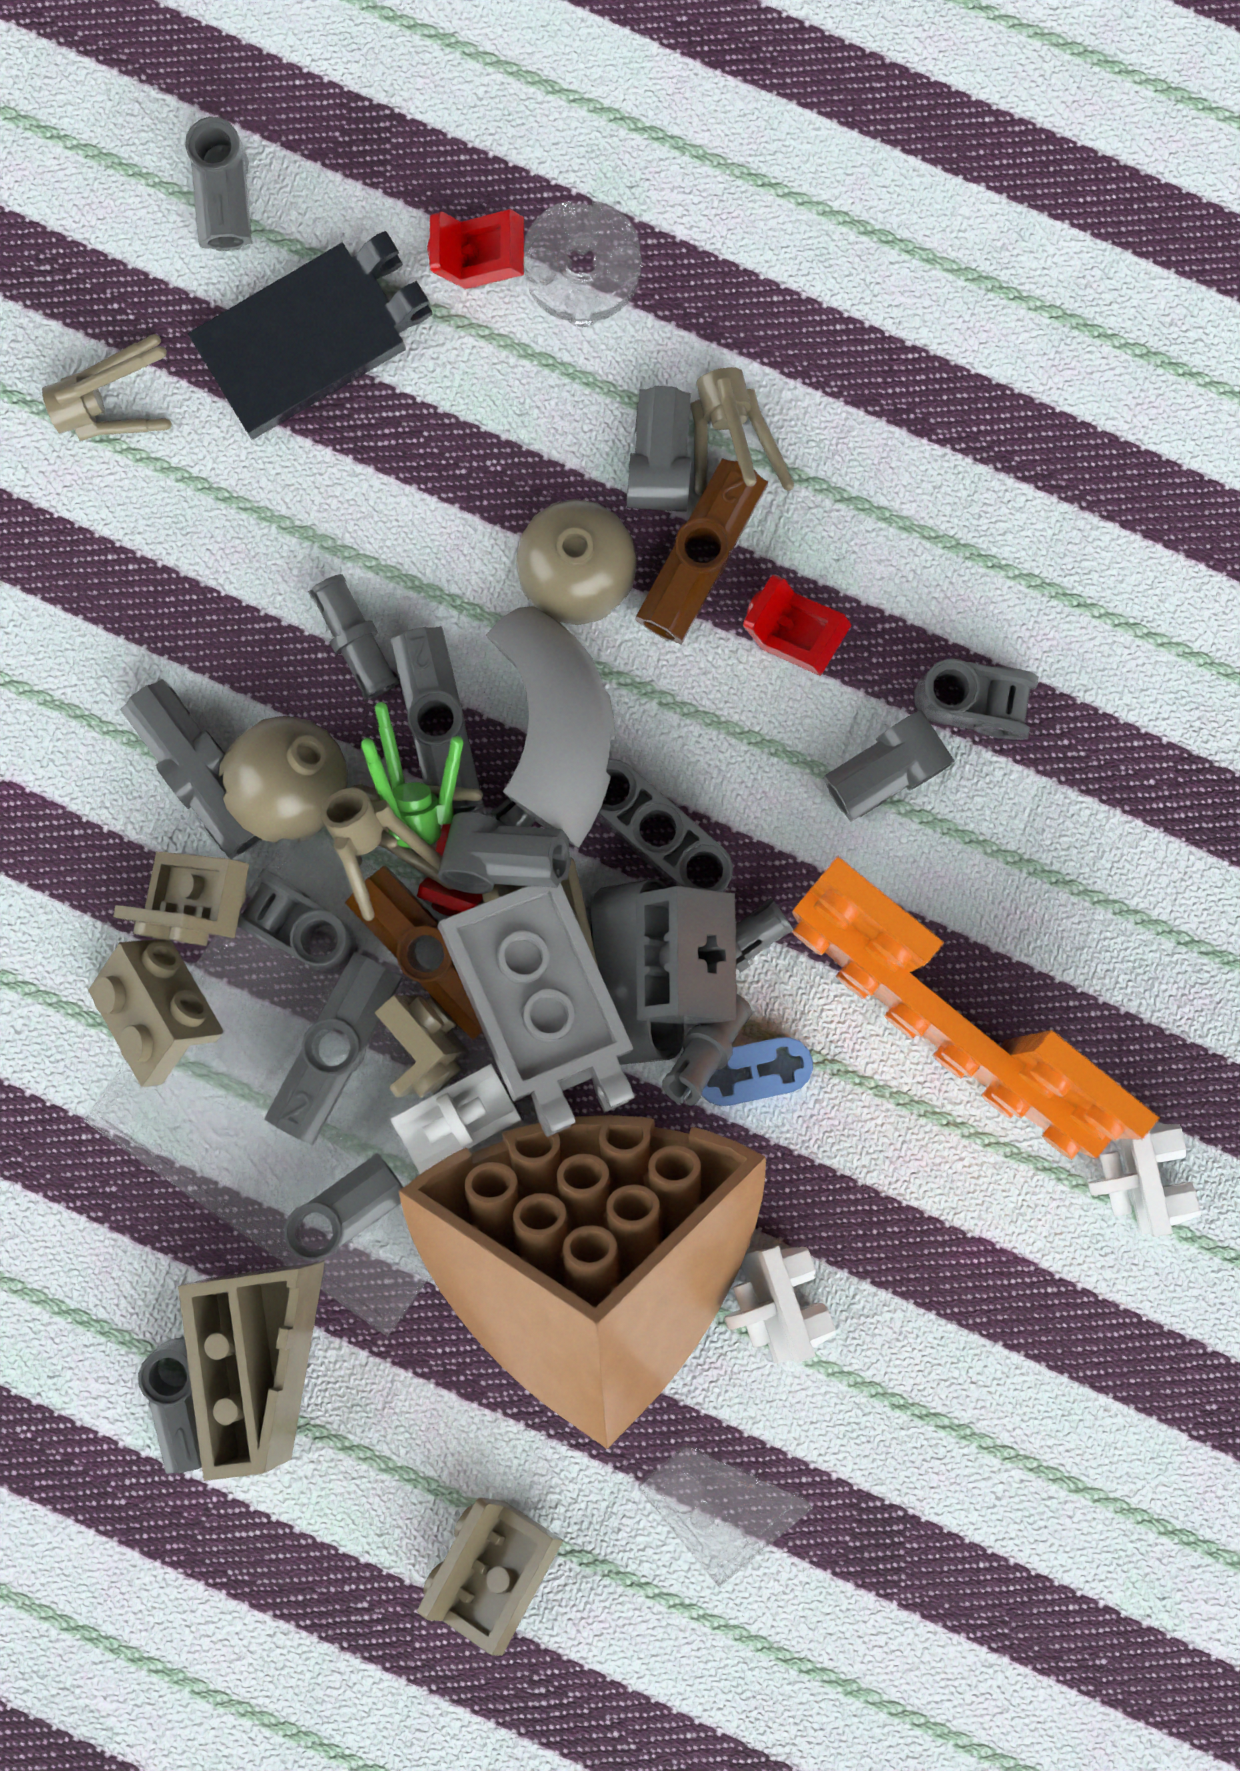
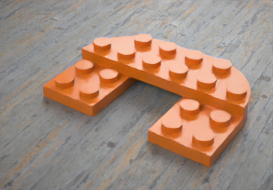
M839 856L836 857L793 909V916L798 922V925L792 931L793 934L817 954L822 956L825 952L842 968L837 973L836 978L844 986L862 999H865L868 995H874L889 1008L884 1017L894 1027L911 1039H914L916 1035L920 1037L923 1035L938 1048L932 1056L943 1067L960 1079L965 1075L970 1078L973 1076L986 1087L985 1091L981 1094L986 1102L1009 1119L1013 1115L1021 1119L1025 1116L1045 1130L1041 1135L1042 1138L1070 1160H1073L1078 1152L1097 1159L1111 1140H1143L1160 1119L1054 1031L1049 1030L1006 1039L999 1046L914 977L910 972L927 964L944 942Z

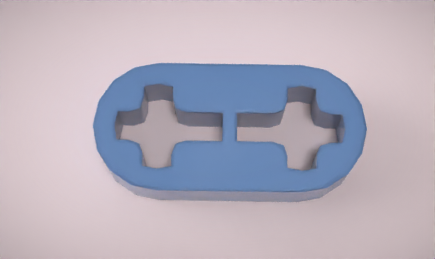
M779 1037L733 1047V1055L726 1066L730 1070L749 1067L751 1079L732 1084V1095L722 1096L719 1087L708 1088V1085H706L702 1091V1097L709 1103L717 1106H731L794 1092L801 1089L809 1081L813 1071L812 1056L802 1042L791 1037ZM777 1048H786V1053L789 1057L799 1056L801 1061V1068L792 1071L793 1081L790 1083H783L779 1074L759 1077L757 1065L775 1060Z

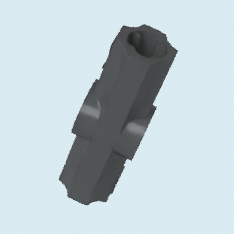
M441 626L421 627L404 631L402 634L390 638L407 709L408 725L413 735L424 784L441 786L451 739L454 736H460L463 739V748L455 787L481 790L467 733L466 719L462 711L443 628ZM435 709L449 711L454 716L451 729L441 736L427 735L421 728L423 718ZM483 797L480 801H452L454 815L472 812L485 806Z
M161 679L156 683L146 685L133 694L120 709L159 762L155 766L167 785L187 809L192 807L220 849L230 859H233L261 842L262 839L242 828L227 810L222 797L226 793L223 774L219 777L220 764L225 753L206 729L203 731L200 729L175 691Z
M354 951L317 1022L312 1024L305 1033L302 1049L264 1118L265 1121L295 1138L314 1145L349 1078L363 1062L366 1047L381 1021L374 1012L395 995L404 977ZM340 1030L346 1034L349 1040L350 1051L342 1063L336 1066H329L319 1055V1044L325 1034Z

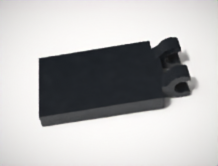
M387 231L381 232L369 239L359 252L352 257L343 242L187 333L251 440H254L405 351L406 348L399 333L425 321L433 314L428 305L430 302L417 281L400 289L390 301L378 284L377 279L394 272L403 265L398 256L399 251Z

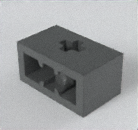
M675 886L636 894L637 1021L700 1025L737 1020L734 893Z

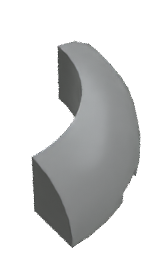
M534 606L521 607L502 617L486 634L487 638L518 669L528 700L529 719L525 746L519 764L503 792L532 820L545 828L562 829L568 836L569 843L579 848L598 815L611 776L606 772L610 752V740L615 739L614 714L610 695L604 689L593 658L568 629Z

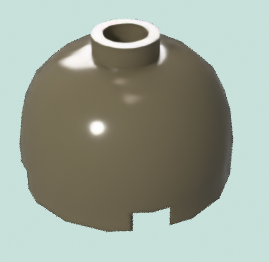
M579 499L553 503L536 514L520 537L515 561L521 590L527 599H530L536 608L558 622L572 625L601 621L611 614L612 610L619 606L632 590L637 567V557L632 536L618 516L599 503Z
M278 716L261 720L237 737L227 750L220 764L219 777L223 774V783L226 789V793L222 797L227 810L242 828L269 842L277 843L281 838L288 840L298 839L297 842L309 840L325 827L321 819V809L325 801L334 793L347 789L348 786L347 764L338 743L327 730L314 722L292 716Z

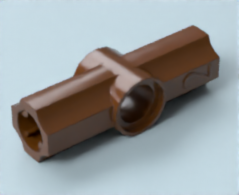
M721 459L688 522L678 531L675 545L635 617V620L651 633L680 645L684 642L715 582L725 572L728 558L768 486V481L763 479L756 470H754L756 476L755 485L747 486L738 461ZM696 540H705L716 547L718 556L708 563H698L688 557L685 548Z
M386 865L382 866L365 880L375 913L372 920L367 921L362 917L353 892L344 903L396 957L402 972L410 979L418 981L472 1040H475L483 1030L438 928L439 921ZM424 935L433 936L443 946V962L435 970L425 968L416 958V944Z

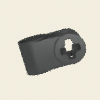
M945 659L936 663L917 683L914 691V703L917 710H922L931 722L975 730L978 733L995 738L1024 740L1028 739L1030 727L1025 724L1030 690L1037 688L1039 676L1017 668L992 667L958 659ZM945 678L957 686L960 694V700L957 705H946L936 698L933 691L935 679Z
M263 868L258 876L262 883L244 912L239 914L237 926L274 949L279 950L280 948L317 970L331 972L345 967L356 949V938L351 927L332 912L310 900L311 897ZM322 926H334L338 935L335 949L324 957H314L309 948L311 935Z

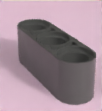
M608 759L606 772L611 777H618L623 780L628 786L629 794L620 804L610 806L602 803L596 818L673 887L681 886L725 892L732 879L733 872L731 857L726 850L630 765L621 760ZM663 817L673 825L675 837L670 843L665 846L656 847L649 845L643 840L640 834V827L649 818ZM706 857L715 861L720 868V881L709 888H700L692 884L686 873V867L692 860Z
M657 879L600 888L594 894L591 903L593 946L598 969L633 1047L632 1051L617 1058L620 1065L671 1060L676 1058L683 1046L684 1024L637 1021L636 894L668 888L662 881Z

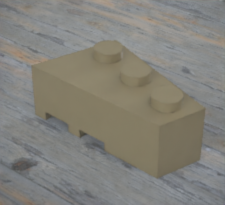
M325 1261L211 1277L178 1286L204 1481L264 1474L292 1459Z

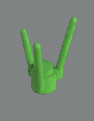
M379 702L375 706L391 786L373 740L365 738L361 742V747L379 799L386 800L394 814L431 845L441 836V824H450L454 817L452 801L461 762L463 739L460 736H454L451 739L439 798L431 793L430 787L426 784L419 782L405 783L388 707L384 702ZM388 828L389 834L397 839V845L411 848Z

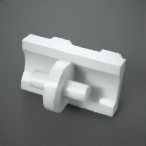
M489 1064L392 1117L390 1120L405 1144L418 1172L421 1174L451 1154L466 1147L469 1149L520 1121L521 1117L492 1064Z
M1155 1124L1143 1140L1119 1139L1126 1174L1123 1173L1119 1151L1109 1152L1100 1155L1105 1178L1088 1182L1091 1195L1109 1194L1114 1216L1132 1213L1127 1191L1130 1189L1141 1235L1151 1234L1152 1237L1173 1234L1171 1225L1182 1223L1201 1213L1196 1189L1192 1182L1185 1181L1162 1186L1157 1163L1186 1157V1145L1180 1124Z
M779 1246L746 1252L742 1268L747 1282L733 1287L740 1309L724 1316L727 1329L732 1330L746 1326L753 1348L768 1344L774 1363L792 1360L795 1363H800L816 1357L813 1347L818 1346L835 1335L836 1329L829 1309L826 1308L824 1303H814L801 1309L799 1307L793 1286L815 1279L816 1270L809 1249L807 1247L780 1250Z

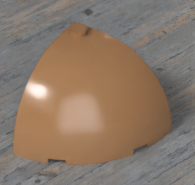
M615 1115L574 1117L576 1123L572 1124L570 1128L546 1137L540 1123L503 1132V1141L485 1147L472 1154L467 1147L451 1154L425 1170L403 1187L399 1194L404 1217L417 1251L432 1279L451 1308L485 1350L538 1400L608 1449L674 1378L695 1350L721 1308L742 1265L757 1223L765 1185L766 1157L736 1141L713 1132L691 1127L689 1134L676 1130L655 1127L654 1119L646 1117Z

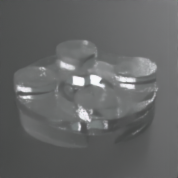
M572 201L558 203L544 211L529 228L524 243V277L527 289L535 302L550 315L569 321L576 327H589L598 320L607 319L619 312L635 294L642 272L638 234L630 221L614 207L592 201V205H572ZM574 250L582 256L592 251L596 254L593 260L594 270L587 274L584 272L578 274L570 270L572 261L568 255Z

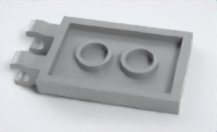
M561 883L558 888L527 886L439 922L438 928L511 1098L513 1101H516L531 1094L539 1122L546 1137L570 1128L572 1124L576 1123L572 1110L562 1092L592 1079L597 1098L604 1112L629 1102L628 1100L634 1098L631 1086L617 1059L632 1051V1044Z

